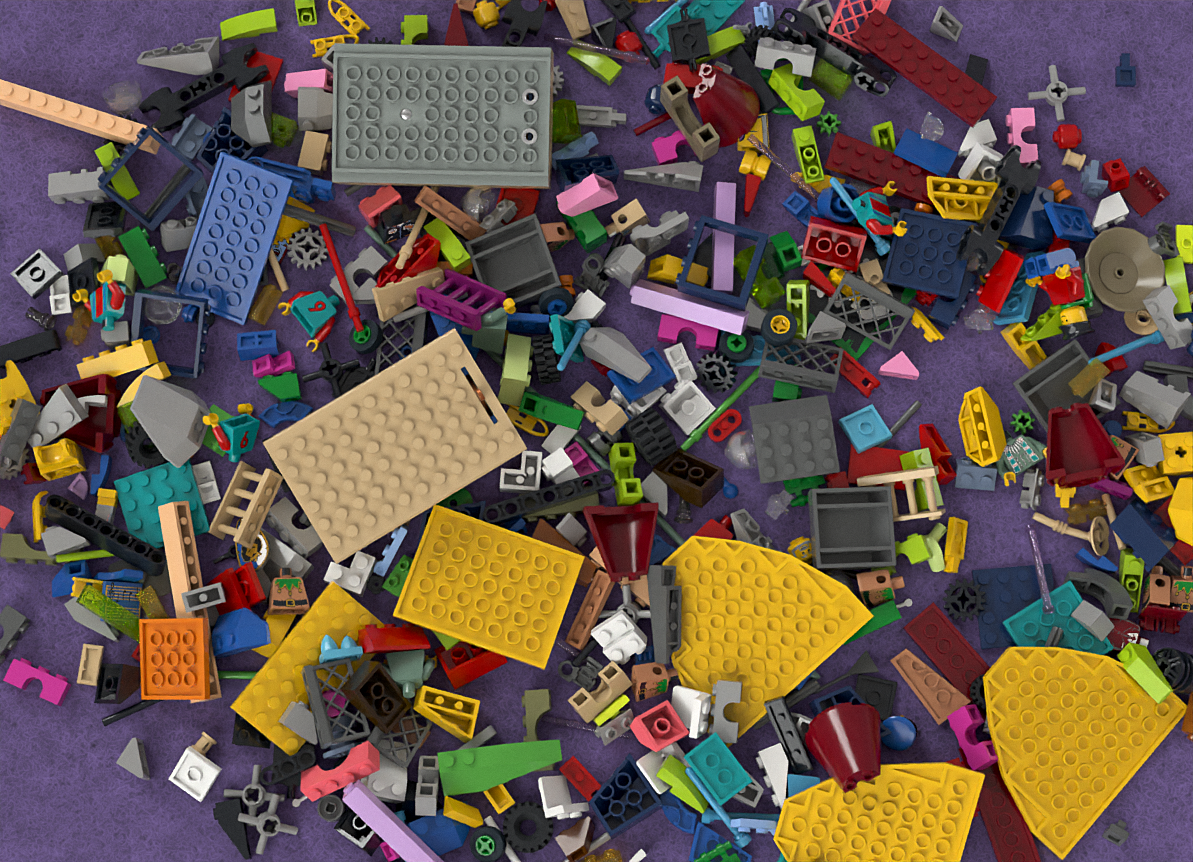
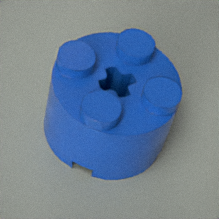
M841 184L852 200L859 197L855 187L849 184ZM833 186L821 191L817 200V214L820 218L835 223H846L856 218Z

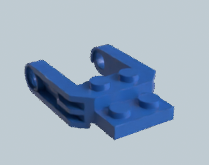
M251 157L247 160L251 163H259L263 168L294 179L289 196L304 204L314 203L316 196L322 201H335L336 191L333 182L314 178L311 176L312 172L305 168L260 157Z

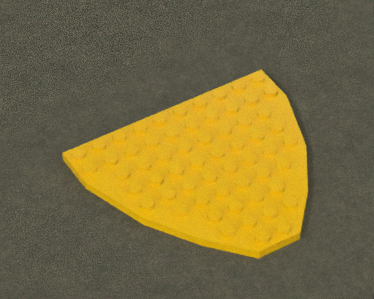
M691 536L663 562V565L676 566L674 586H682L681 647L671 655L673 666L677 670L683 687L711 694V705L715 704L716 696H712L713 684H717L718 679L742 682L741 702L728 703L724 708V714L728 720L739 722L738 738L767 713L764 706L765 701L780 696L785 697L873 617L872 613L846 585L790 554L743 541ZM711 707L708 718V733L710 724H714V716H711ZM724 742L727 748L733 744Z
M1008 647L983 676L988 728L995 753L998 756L997 762L1001 777L1030 831L1059 859L1063 860L1185 715L1187 705L1173 692L1161 704H1158L1125 670L1123 663L1108 656L1059 647Z
M946 762L881 764V775L870 781H859L857 787L847 793L843 792L833 778H829L784 799L773 840L787 862H960L985 774Z

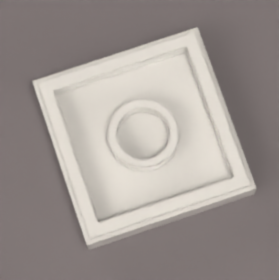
M189 746L170 775L169 780L202 802L222 769Z

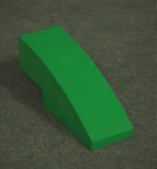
M891 600L870 610L873 617L843 644L851 643L901 619L902 617L894 601Z

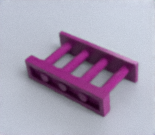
M448 268L445 269V282L435 289L431 290L424 286L416 289L418 306L474 331L482 328L481 316L493 307L497 309L500 307L504 308L503 302L507 299L506 293ZM449 288L456 290L448 296L441 294ZM466 292L470 296V298L462 303L456 301ZM478 301L485 303L477 310L470 307Z

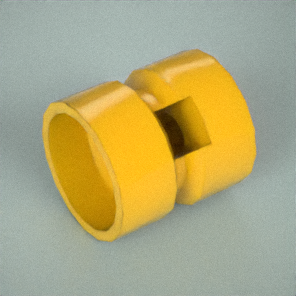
M747 149L739 172L745 175L753 173V175L761 177V180L764 181L772 157L766 155L758 157L757 152Z

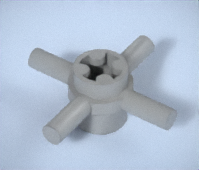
M1056 65L1049 66L1051 84L1048 85L1045 91L1028 92V100L1045 98L1049 105L1055 106L1057 121L1061 122L1065 120L1062 103L1066 101L1068 96L1086 94L1085 87L1067 88L1063 82L1058 81ZM1056 91L1060 92V97H1057Z
M630 584L622 585L623 604L617 610H602L599 618H610L622 609L625 613L626 609H628L627 613L633 614V617L630 618L636 624L640 618H651L650 610H641L639 604L631 601Z
M254 765L252 784L247 785L243 791L224 789V797L243 799L244 803L249 806L248 815L255 817L257 807L262 806L265 801H271L273 793H267L265 788L260 785L261 765ZM254 790H258L259 793L257 802L249 798V793L252 794ZM274 793L280 795L279 802L285 801V794Z
M273 793L268 811L261 813L258 817L243 813L238 815V821L255 825L257 831L261 834L255 853L263 855L268 836H274L279 831L296 835L298 832V827L280 823L279 817L275 814L280 799L278 794ZM267 819L273 822L272 826L268 825L266 829L263 828Z

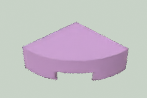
M79 473L68 489L85 500L88 494V483L85 477Z

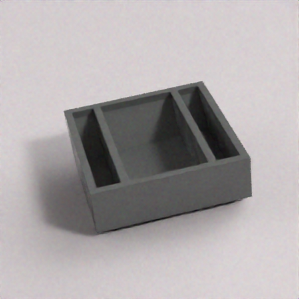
M536 213L465 242L478 281L506 293L507 299L512 298L515 302L516 309L538 301L543 292L562 286ZM493 307L489 312L491 313V311H495L497 308Z
M1076 339L1062 346L1012 383L1047 433L1049 410L1057 406L1069 409L1070 405L1074 403H1089L1098 378L1104 379L1095 366L1088 364L1090 358ZM1117 396L1115 407L1121 403ZM1091 408L1098 419L1106 414Z
M827 395L749 406L760 484L840 472Z
M891 486L812 489L808 492L812 563L815 569L819 571H837L896 566Z

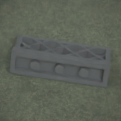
M846 270L823 312L891 350L915 310ZM844 284L852 288V296L842 298L840 290ZM867 296L870 305L859 307L856 297ZM854 298L857 308L845 311L843 301ZM841 302L843 312L835 314L829 311L833 303ZM882 305L885 307L887 314L876 317L873 307ZM871 308L874 318L862 321L860 310ZM858 311L860 321L856 323L849 322L846 314ZM898 314L904 317L900 325L892 326L890 316ZM888 317L890 327L879 330L877 320ZM875 321L877 331L866 332L863 324ZM891 330L893 338L888 344L882 341L880 333Z
M412 305L404 311L418 307V305ZM429 311L414 316L410 321L405 319L406 324L399 330L393 324V318L387 320L386 324L380 320L383 338L377 348L375 375L380 373V367L384 363L388 362L390 366L393 365L389 359L396 353L405 358L400 350L407 344L412 348L410 354L426 345ZM391 325L396 332L387 338L384 335V330ZM410 326L414 330V334L407 339L402 332ZM400 335L405 341L396 348L391 341ZM389 343L394 351L385 356L382 353V348Z
M793 338L787 345L773 348L772 345L765 341L758 377L835 393L844 349L815 342L806 343L805 340ZM797 345L799 350L792 352L788 346ZM785 349L789 355L781 358L777 352ZM816 349L819 354L812 357L807 350ZM804 353L808 359L800 362L796 356ZM773 354L777 361L766 360V357ZM827 354H838V358L831 361ZM823 357L827 363L819 366L815 360ZM792 358L797 365H788L785 361ZM812 363L816 369H806L804 366ZM831 367L835 374L825 373L824 369Z
M350 658L315 666H304L301 674L321 748L370 736L366 716L359 710L356 715L346 711L345 708L350 701L340 691L344 682H347L348 675L351 677L354 674ZM346 664L348 673L345 677L334 672L337 666ZM323 669L330 673V675L324 682L317 677L316 671ZM332 675L342 680L338 689L328 684ZM324 687L335 692L331 701L323 697L322 691ZM337 694L347 699L343 708L333 703ZM330 706L340 711L336 720L327 714ZM342 713L353 719L348 728L337 722ZM354 721L363 725L364 732L356 733L350 729ZM335 725L346 731L343 737L334 739L332 730Z
M407 698L410 704L414 705V701H410V698ZM412 706L409 708L410 716L403 717L398 721L401 732L391 734V731H389L384 736V733L374 725L370 736L365 740V742L369 741L381 755L403 769L408 767L433 724L431 720L425 717L426 727L418 729L415 718L424 716L421 714L414 715ZM411 719L414 730L405 731L402 721ZM415 733L417 742L408 745L406 735ZM402 736L404 746L395 748L392 737ZM388 738L391 749L384 750L378 746L381 740ZM406 749L407 759L405 762L397 757L396 751Z

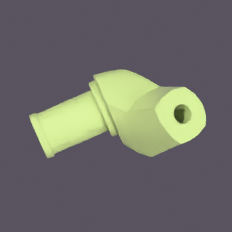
M937 523L928 535H924L933 558L927 560L933 572L945 569L943 553L938 542L947 532V529L941 523Z

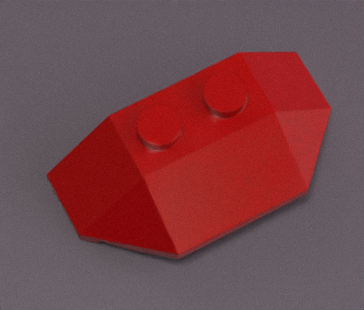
M428 233L422 238L416 239L412 247L413 252L410 258L406 260L403 269H398L395 266L400 257L398 253L380 271L375 287L382 288L387 283L401 282L403 278H413L418 273L436 268L441 242Z

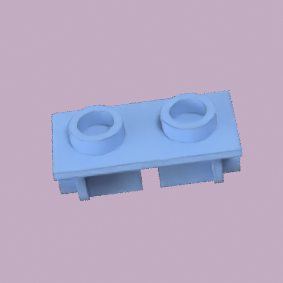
M761 2L759 7H754L756 26L763 25L764 28L767 25L769 26L768 29L771 30L775 24L773 6L767 5V2Z

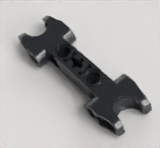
M512 0L508 4L501 21L510 25L501 47H521L527 33L537 37L543 23L544 12L548 2L542 0L536 10L526 11L521 5V0ZM511 35H517L519 36L520 40L518 42H512L509 37Z
M785 8L780 15V19H777L772 27L775 34L784 41H790L798 45L806 44L817 48L816 56L842 72L854 77L857 86L876 96L885 97L891 88L890 85L897 78L896 72L883 61L874 56H863L854 48L826 31L817 28L815 21L811 17L796 9ZM786 13H791L794 16L793 22L786 19ZM783 24L788 27V30L782 32L778 29V25ZM884 72H888L891 74L892 79L886 80L881 75ZM876 84H882L885 87V91H878Z
M254 43L225 53L221 57L224 66L206 74L172 93L170 87H163L153 92L138 107L142 113L153 109L160 110L159 120L151 127L162 133L181 126L186 119L183 113L195 108L234 85L241 92L246 87L258 83L270 71L266 65L255 68L247 67L248 59L258 51ZM220 77H225L222 83H217ZM187 95H191L190 100L183 101Z
M1018 145L1012 146L999 161L994 174L1001 178V181L978 227L970 225L963 233L959 243L957 259L959 261L966 260L972 252H975L979 259L977 273L981 276L986 275L1003 252L1004 246L997 242L1020 193L1028 195L1038 180L1041 162L1036 159L1031 161L1026 168H1023L1019 161L1021 147Z

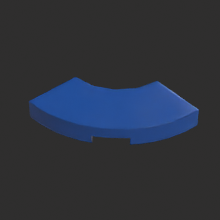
M297 401L282 402L268 407L258 417L275 429L279 424L286 421L298 422L307 413L312 412L313 408Z
M123 569L117 572H99L92 579L134 583L143 579V571Z
M670 789L659 794L663 806L662 810L667 819L678 829L694 834L697 814L687 810L683 806L681 799L669 792Z

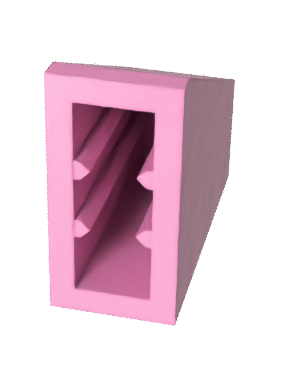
M327 69L287 73L284 83L285 92L293 98H298V87H318L324 89V92L333 94V74Z
M593 173L583 179L581 183L557 195L556 198L560 212L574 217L618 199V195L611 181Z

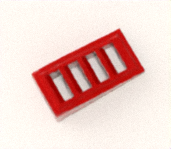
M748 173L745 180V217L750 216L761 184V177Z
M811 261L803 271V279L809 280L810 284L831 298L836 288L815 263Z

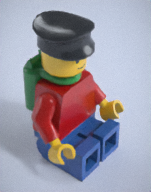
M1070 248L1046 253L1023 261L1028 277L1025 282L1031 287H1035L1038 284V287L1049 294L1053 305L1064 303L1061 306L1063 311L1060 312L1063 326H1059L1063 333L1062 340H1070L1095 332V329L1091 327V321L1087 319L1085 311L1093 306L1092 301L1094 300L1088 274L1081 273L1079 263L1075 261L1076 255Z

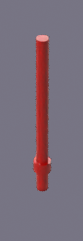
M321 224L319 228L347 303L349 318L353 320L357 333L362 332L364 328L360 319L359 308L354 303L327 224Z

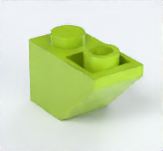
M295 0L298 25H316L315 0Z

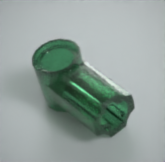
M772 242L767 243L760 264L769 283L785 277Z

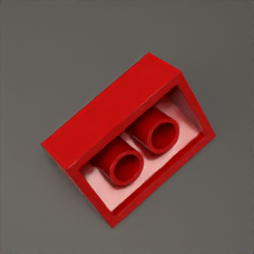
M810 216L801 258L857 272L867 238V231L863 228Z
M1004 247L999 260L984 276L987 279L985 285H980L976 293L979 296L978 302L995 312H1000L1024 261L1023 255Z
M413 623L402 624V627H396V624H384V628H377V624L365 625L364 629L358 630L359 646H362L363 654L430 649V643L422 627H414Z
M460 641L448 651L443 645L434 650L454 690L508 663L504 655L464 641Z

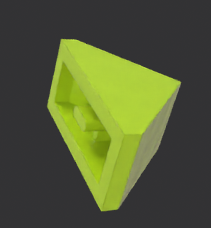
M888 121L873 126L870 132L873 145L894 153L896 143L892 122Z

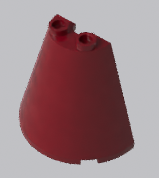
M702 63L699 76L703 78V81L696 86L693 99L704 124L706 125L710 122L720 137L719 148L727 147L738 142V138L742 135H747L755 125L760 110L759 98L755 90L747 82Z
M99 374L66 383L76 398L106 395L107 407L89 406L87 413L89 417L59 437L63 439L68 438L76 444L98 453L107 452L114 445L112 442L114 437L119 436L123 417V408L118 409L117 407L122 398L121 391L117 390L115 386L117 381L109 374ZM62 385L43 389L40 404L45 407L56 390Z
M1074 403L1070 405L1069 409L1057 406L1049 410L1046 481L1050 486L1053 487L1055 484H1058L1059 488H1074L1090 485L1107 479L1106 476L1109 473L1116 474L1125 466V460L1088 403Z
M658 502L640 503L633 506L604 507V505L583 507L584 516L611 582H620L622 578L628 577L629 581L641 580L640 576L648 574L659 508Z
M851 702L841 703L822 711L810 722L809 730L805 733L807 748L844 793L855 789L857 783L861 780L870 781L881 775L880 713L876 708L865 703L860 705H852Z

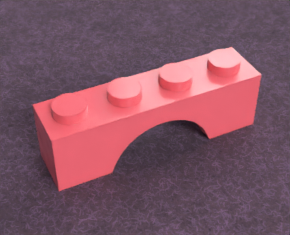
M366 741L351 748L345 761L335 769L324 771L317 764L301 772V792L313 802L347 786L351 782L353 783L358 779L360 780L379 771L380 752L369 741Z

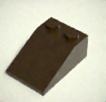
M677 448L676 452L661 460L653 468V472L685 501L703 508L724 487V469Z
M365 660L340 688L350 703L384 734H388L412 706L380 662Z

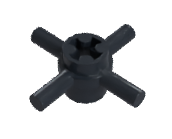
M322 343L320 347L324 361L321 363L319 371L303 375L302 378L304 383L319 378L331 383L336 399L342 395L339 381L343 376V371L360 366L359 359H354L340 364L339 361L332 359L328 343ZM333 369L334 374L330 375L327 370Z

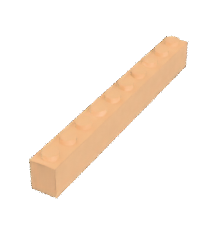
M0 79V105L125 145L129 142L133 143L137 139L136 134L142 127H147L137 122ZM149 135L138 149L157 154L161 144Z
M189 501L171 502L159 506L158 510L176 618H208L207 607L186 613L181 593L203 587ZM209 619L210 699L190 700L191 703L222 698L212 647Z

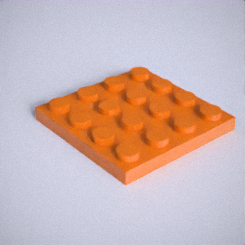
M208 618L139 619L141 700L210 699Z

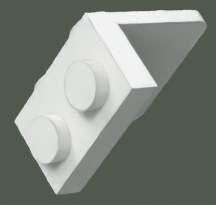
M677 685L673 688L671 706L685 727L690 729L689 737L697 739L705 734L708 729L711 694Z
M676 742L657 753L651 751L636 762L658 794H662L672 787L656 776L669 754L686 767H691L683 757L685 754Z
M564 775L539 778V790L546 818L557 817L558 820L569 817L577 818L582 816V812L589 811L588 802L572 804L567 780Z

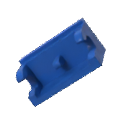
M276 330L237 334V351L241 361L255 360L267 354H270L272 358L279 355Z

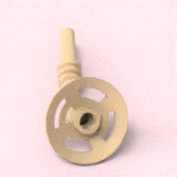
M1035 512L1032 519L1051 527L1053 531L1061 532L1060 534L1062 535L1065 533L1089 541L1098 556L1105 555L1108 551L1109 529L1105 519L1101 516L1093 519L1089 532L1068 527V524H1063L1064 522L1062 521L1059 523V520L1055 521L1038 512Z

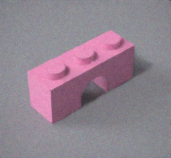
M1011 108L1009 114L1006 115V126H1009L1010 133H1007V144H1011V147L1014 145L1021 147L1019 161L1022 167L1026 168L1031 161L1038 160L1037 144H1027L1021 138V133L1033 131L1035 128L1034 108Z

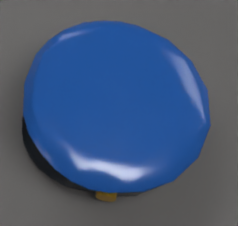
M903 715L889 717L883 722L884 726L888 727L892 732L881 738L886 746L893 750L903 751L913 745L918 731L917 726L912 720Z

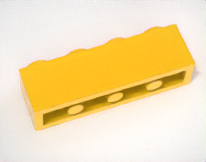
M143 338L132 341V346L130 347L124 344L115 347V352L111 353L110 349L100 352V357L94 358V355L83 358V363L76 365L81 379L99 374H109L115 377L159 362L152 341L144 342Z

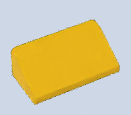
M445 796L444 816L473 828L483 824L479 809Z

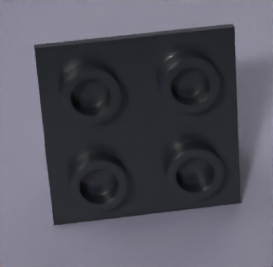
M236 713L232 744L270 749L271 741Z

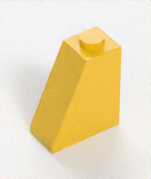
M666 254L651 260L647 279L675 284L678 273L682 274L684 268L681 267L683 259ZM692 263L686 282L703 287L708 280V268Z

